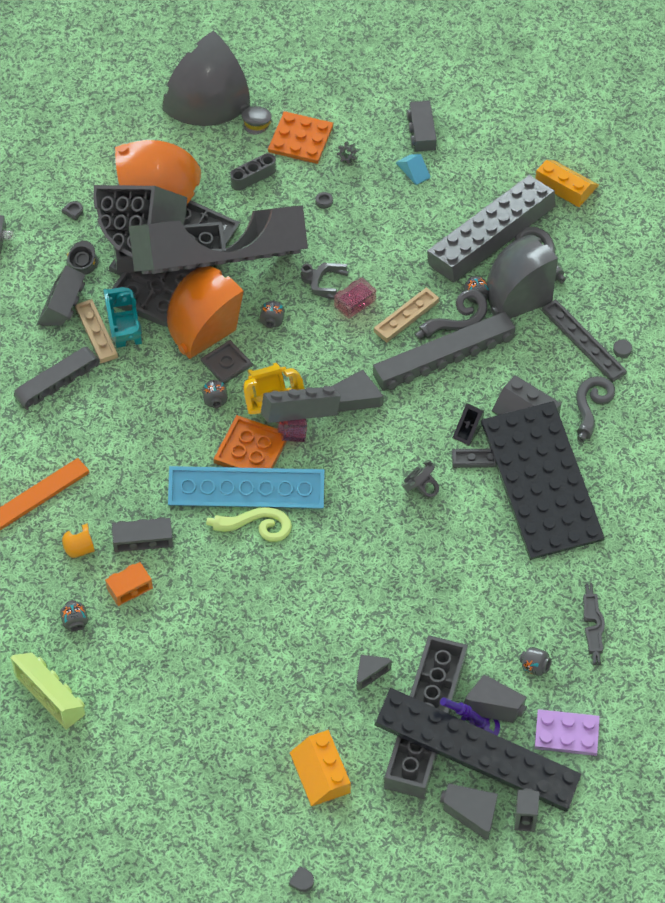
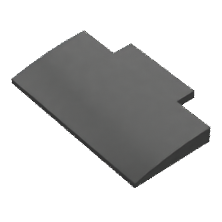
M190 200L186 206L184 225L222 222L226 246L240 226V222ZM114 259L109 266V271L120 275L112 289L125 287L134 292L136 296V310L139 317L168 327L167 310L172 294L183 278L198 267L155 274H142V271L117 273ZM132 305L120 306L117 308L122 309L124 311H130L132 310Z

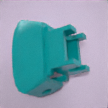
M125 287L103 289L111 339L113 342H116V348L126 347V341L134 340L135 345L142 344V328L138 320L134 292ZM132 305V310L114 313V307Z

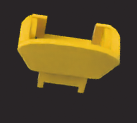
M273 363V366L254 371L248 370L249 376L244 382V396L248 414L261 413L264 393L305 389L299 372L294 368L286 369V367H280L277 363ZM282 372L286 377H289L291 388H285Z

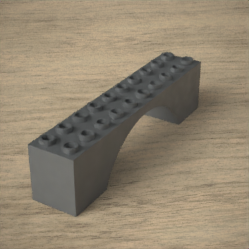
M303 205L252 211L251 219L244 233L234 244L222 251L211 250L198 243L186 231L180 220L129 226L134 271H142V274L163 273L179 269H192L244 260H256L258 258L299 254L301 250L308 249Z

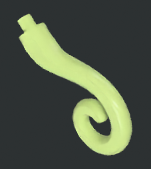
M271 507L256 508L234 517L216 515L215 519L207 517L206 525L213 526L214 531L229 532L260 518H272L263 520L259 525L261 537L269 542L284 540L292 529L291 520L288 515L281 510ZM273 519L281 523V530L277 533H270L267 530L275 526Z

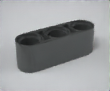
M266 153L233 169L230 172L231 187L234 190H243L273 175L276 172V157L273 154Z

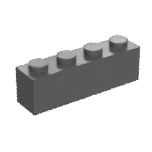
M333 386L309 387L300 390L291 389L281 392L272 391L271 393L263 394L261 414L268 423L337 416L341 395Z

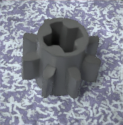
M346 141L344 146H338L340 152L337 155H340L341 162L347 160V163L350 164L352 159H358L356 153L359 150L354 147L356 143L349 145V142ZM346 150H347V151H350L351 154H350V155H349L348 153L346 154L345 151H346Z

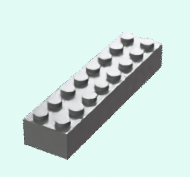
M528 175L428 249L429 266L455 283L516 237L517 234L556 206L555 190Z
M428 635L410 696L450 714L451 709L442 706L440 701L443 697L454 701L467 658L468 645ZM397 736L384 777V789L425 799L438 754Z

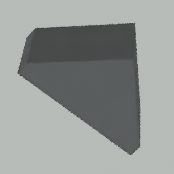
M361 654L357 674V690H362L389 672L392 666L391 659Z

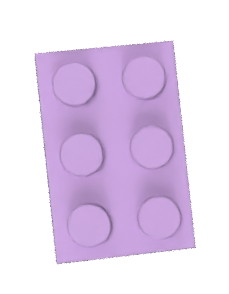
M538 709L534 749L597 756L600 716Z

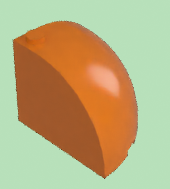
M142 140L115 147L119 185L157 186L187 197V204L190 202L195 194L196 186H199L201 169L197 161L186 150L172 143L158 140Z
M198 267L190 272L178 284L169 301L167 325L170 335L177 344L179 351L189 359L236 331L244 290L229 276L226 278L222 276V272L214 267Z

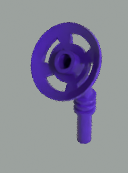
M445 697L441 699L440 704L454 710L458 715L462 716V720H468L470 724L498 736L500 732L499 720L493 719L495 730L492 731L489 729L490 718L480 716L472 710L471 706L462 702H454Z

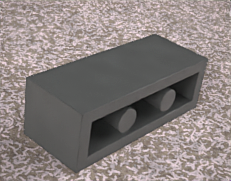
M410 102L409 109L406 110L407 120L411 121L408 123L409 133L413 134L410 136L411 146L415 147V152L436 150L437 139L431 102Z
M160 517L150 520L139 519L137 521L112 523L114 552L173 547L171 518Z

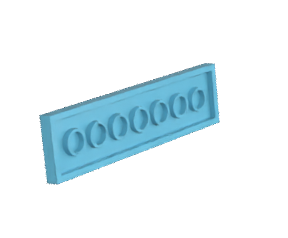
M169 466L168 506L324 509L325 470Z

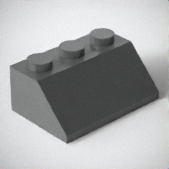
M65 265L53 284L37 325L62 326L66 320L69 321L74 312L71 308L76 306L80 298L77 294L78 292L81 293L85 286V282H83L85 274Z
M514 375L504 386L492 412L501 415L554 401L560 415L561 403Z

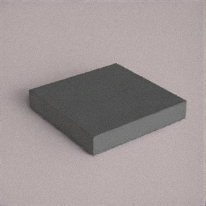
M231 340L201 358V362L224 384L253 366V363Z

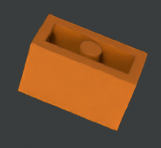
M141 562L129 565L125 570L114 573L105 579L106 588L117 606L153 589L152 579Z

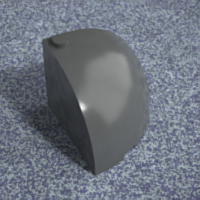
M213 30L196 43L197 47L191 53L188 51L181 59L168 81V92L163 97L162 110L173 119L185 124L196 126L222 124L238 117L245 109L250 107L249 88L241 66L228 45Z
M94 185V208L97 209L99 217L97 220L100 228L116 249L132 257L129 226L179 220L184 226L187 197L157 186Z
M527 235L509 244L495 259L487 278L489 289L487 300L493 316L506 312L511 319L543 307L553 301L558 258L547 244H542L539 237Z

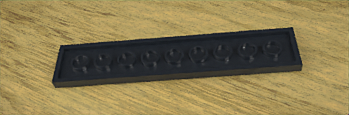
M391 687L374 724L376 727L516 790L528 788L539 791L540 801L566 812L569 810L581 777V773Z

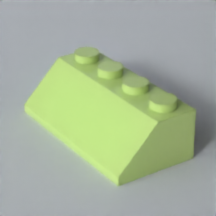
M33 653L17 654L10 657L15 677L66 730L85 716V704L79 697L75 698L72 695L69 686L62 684L59 681L58 675L53 670L49 671L46 668L47 665L41 657L37 658Z

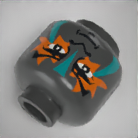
M477 276L470 277L464 285V291L470 289L479 291L487 300L489 289L486 280ZM467 298L468 301L477 304L473 298Z
M277 301L264 303L259 317L260 322L268 328L279 327L283 322L285 309Z
M210 380L203 386V400L207 406L219 408L227 402V388L223 382Z
M72 600L66 602L65 606L61 608L60 616L65 629L74 632L85 628V625L88 623V616L84 604Z
M530 647L527 651H523L520 656L523 670L530 674L541 676L547 673L551 667L552 659L549 658L548 652L539 648Z

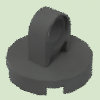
M431 460L423 462L424 467H416L404 479L405 483L401 484V486L407 492L416 487L425 497H433L438 494L439 484L430 475L435 465ZM427 483H431L434 486V491L431 494H428L425 490Z

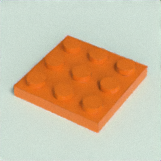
M284 111L268 147V152L318 164L333 129V122Z
M236 415L213 459L214 463L233 468H274L289 438V433Z

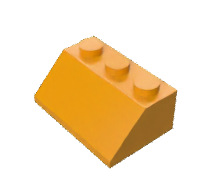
M545 160L536 170L535 179L555 190V195L577 207H580L599 186V184L555 160Z
M329 730L307 737L290 751L291 758L311 807L351 793V782Z

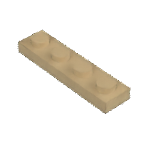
M426 287L374 327V333L386 343L438 304L439 297Z
M90 299L76 304L75 309L100 360V364L118 358V353L93 300Z

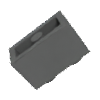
M528 788L518 790L514 830L535 832L538 819L539 791Z

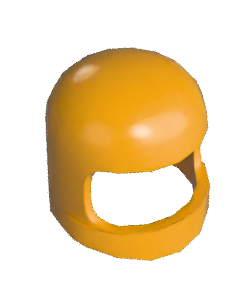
M88 523L81 525L83 531L79 534L73 535L69 530L63 535L62 545L69 557L77 558L95 552L89 534Z

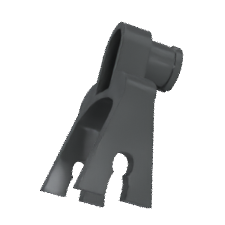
M307 263L302 265L300 275L304 283L311 285L314 295L337 301V289L319 288V283L327 272L348 276L349 272L347 271V264L322 263L315 270L311 264Z

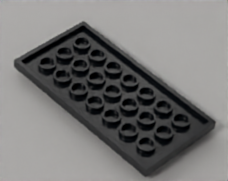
M554 401L481 420L486 439L530 560L600 542L605 539Z

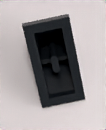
M466 403L452 438L470 445L482 427L481 420L484 419V410Z

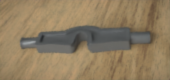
M587 583L585 584L586 594L583 595V620L596 623L595 626L585 628L588 653L592 654L593 665H596V663L601 665L600 654L603 653L602 634L604 632L605 620L599 611L598 596L594 594L593 584L590 583L589 585Z

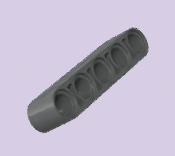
M83 347L19 386L14 392V397L28 410V407L43 401L44 397L51 396L59 391V388L62 386H67L75 381V378L85 375L94 366L97 367L100 360L88 347Z

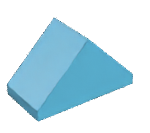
M411 154L396 162L415 185L430 178L421 154Z

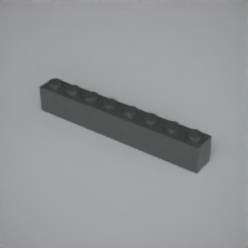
M502 312L373 365V376L383 391L395 389L399 384L404 382L410 383L414 378L421 375L427 376L433 370L444 369L450 363L461 362L465 357L470 355L476 356L482 350L487 348L493 349L499 343L510 342L515 337L516 327L506 312Z

